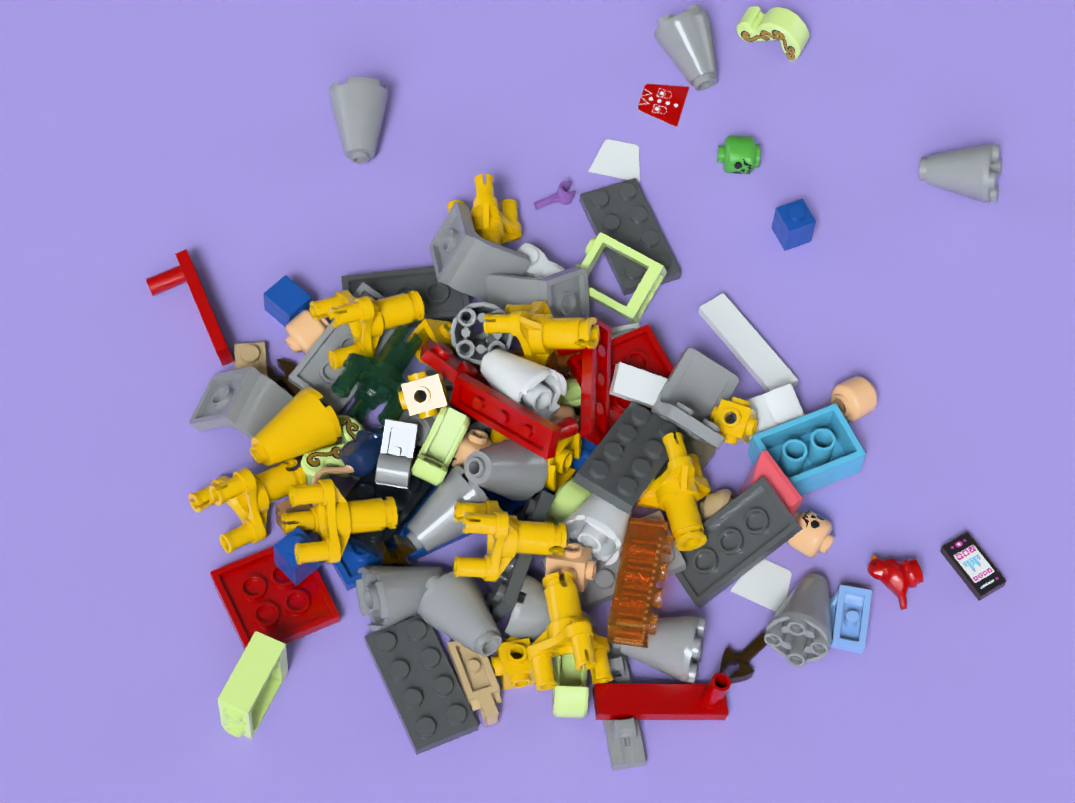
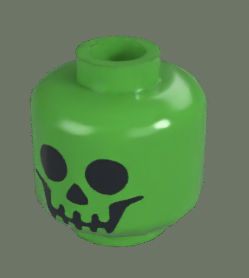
M727 136L724 140V145H718L717 163H723V169L726 173L751 174L754 167H759L760 144H756L751 136Z

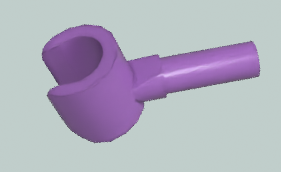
M561 182L557 193L534 203L535 209L537 210L556 202L564 205L570 204L576 192L575 190L567 192L570 189L571 182Z

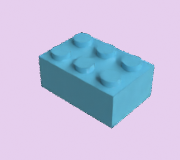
M836 403L755 434L751 438L748 456L753 465L756 463L761 452L767 450L800 495L859 473L866 456L865 451Z

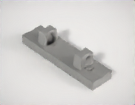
M613 640L608 641L610 651L607 655L611 674L620 673L621 677H614L612 681L605 684H631L626 655L620 653V649L613 648ZM634 718L603 720L612 770L645 766L646 757L638 720H634Z

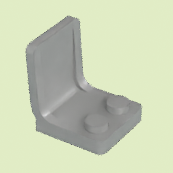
M455 202L430 244L437 281L449 285L457 291L488 302L486 277L488 275L500 273L523 276L530 266V261L525 254L480 237L474 230L468 205Z
M572 267L540 278L493 273L486 277L488 303L497 305L503 311H505L507 304L519 305L531 304L533 301H546L553 318L590 317L588 272L586 268Z
M686 348L650 411L685 431L700 443L719 449L725 437L718 433L721 428L710 422L711 413L716 405H720L721 399L729 400L739 379L735 374L697 350Z
M253 366L217 373L211 378L189 423L198 431L225 426L233 427L241 431L249 439H252L293 396L272 379L261 374Z

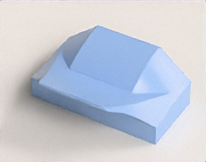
M839 585L835 595L830 598L832 637L830 647L863 654L866 644L872 590Z

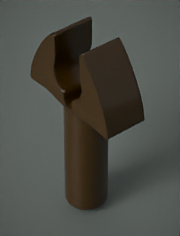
M277 359L278 367L285 373V378L274 374V371L269 366H267V377L280 387L285 388L294 397L301 390L290 383L288 377L297 365L286 360Z
M393 535L397 544L396 551L387 549L384 542H381L378 554L382 566H389L392 563H395L396 566H412L406 557L415 552L414 546L409 539Z
M760 633L740 653H733L727 647L722 656L719 673H723L730 665L740 664L739 670L730 677L731 683L750 679L753 676L754 670L749 667V662L768 645L764 641L765 633Z

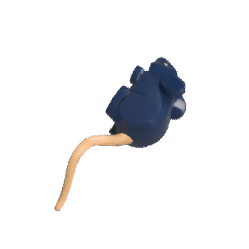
M384 426L369 428L365 432L359 430L356 434V440L344 444L337 455L345 466L322 468L313 477L312 484H317L319 478L327 473L337 475L350 474L362 477L372 472L377 466L381 452Z

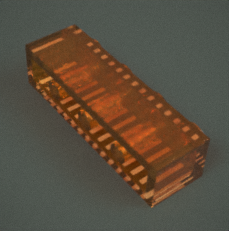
M629 517L607 623L608 643L648 648L650 635L656 636L658 615H654L655 608L662 607L664 589L659 588L660 581L666 582L669 563L665 562L664 559L665 555H671L673 548V536L668 535V522Z

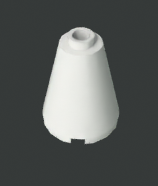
M494 349L486 353L482 358L481 374L493 390L548 421L557 413L560 405L557 404L561 394L565 397L567 392V382L561 373L502 349Z
M592 494L564 520L563 523L566 525L567 531L566 543H578L584 547H591L592 561H607L605 565H611L618 560L622 553L632 512L628 515L602 498Z

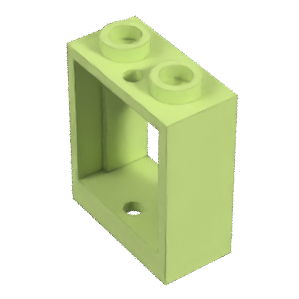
M600 232L597 238L593 237L589 241L585 249V254L587 255L582 264H577L575 267L586 268L589 276L606 246L647 268L648 270L627 306L589 287V299L632 323H637L651 302L667 271L658 262Z
M257 631L253 634L218 697L221 725L229 734L235 737H242L243 735L250 739L253 738L288 673L285 643Z

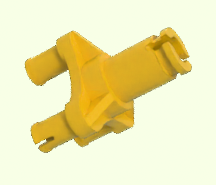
M483 174L475 176L476 198L470 211L475 232L483 239L498 245H504L521 239L522 226L518 222L517 201L513 199L502 200L498 208L497 199L494 197L493 176L486 174L485 184H483ZM453 200L448 202V213L455 202H459L462 204H464V202L461 200Z
M348 290L336 292L333 297L309 303L311 306L309 307L310 314L314 321L329 317L330 320L335 319V321L331 322L334 328L348 324L352 333L353 345L328 352L329 363L333 370L356 363L364 365L373 362L380 336L383 334V330L409 324L414 320H423L425 315L421 296L414 290L409 291L408 294L401 293L379 300L368 296L356 298Z
M533 301L531 304L519 305L507 304L505 307L506 314H485L484 320L490 321L483 322L486 334L511 333L512 336L518 338L522 346L524 356L520 357L546 366L554 350L585 349L586 347L588 349H595L599 342V325H595L597 322L595 317H588L587 319L584 317L553 318L546 301Z
M672 432L662 438L669 459L668 468L659 478L654 480L636 506L666 511L672 536L675 538V546L679 551H691L702 547L707 542L696 502L707 496L711 489L708 480L703 477L698 455L687 454L682 433L676 432V439H674Z
M292 458L257 475H254L247 468H242L234 472L231 478L224 475L212 480L211 485L190 493L188 498L190 499L191 507L197 513L213 504L220 506L223 503H227L237 514L242 525L219 536L222 548L229 554L250 542L256 544L266 538L269 504L289 495V486L306 485L307 479L302 466L292 471V467L298 463L297 460Z
M332 479L319 480L317 484L289 486V499L292 507L315 503L317 505L310 507L307 511L281 513V521H295L294 523L281 524L284 534L292 532L295 528L299 527L302 531L312 530L313 533H318L323 540L295 543L294 552L298 565L326 561L328 564L338 563L341 560L350 534L382 531L386 527L396 529L395 525L398 523L397 507L392 496L386 497L385 500H382V498L346 501Z
M485 500L484 503L455 501L454 522H463V525H465L463 527V534H487V555L484 558L455 556L453 567L455 577H480L484 581L496 582L516 554L551 556L553 553H556L557 556L564 555L567 540L566 525L564 523L554 525L553 522L521 521L517 519L516 515H508L507 512H504L499 507L498 501Z
M565 571L564 580L559 581V572L549 574L542 579L543 587L546 588L544 594L550 624L526 648L528 662L532 663L536 682L535 687L538 691L551 690L557 686L551 659L554 656L573 654L576 670H583V665H585V670L590 669L592 684H605L613 680L607 655L610 651L608 639L594 633L589 619L583 617L573 572Z

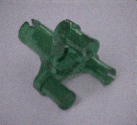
M396 327L393 335L388 338L376 358L350 353L343 363V370L331 385V390L337 396L348 398L357 383V392L354 396L355 401L346 415L352 418L356 417V420L361 425L370 411L375 410L383 403L387 404L377 417L379 423L385 426V419L399 421L405 412L402 409L398 395L399 391H403L401 384L406 383L402 375L416 355L417 350L422 346V340L416 333L408 343L404 342L403 339L410 330L407 327Z

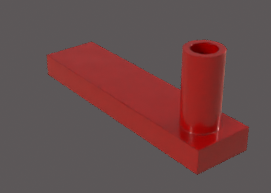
M187 249L175 253L179 262L178 266L146 279L152 295L155 296L187 282L222 366L234 362Z
M596 318L597 322L595 325H599V342L595 349H588L587 347L585 349H557V352L560 356L582 352L580 436L598 446L609 431L612 328Z
M465 373L457 375L455 378L450 405L545 460L555 457L558 441L577 434V422L571 417L552 423Z
M716 673L708 684H595L592 690L596 720H626L634 718V720H725L729 715L726 693L731 686V680L724 673Z

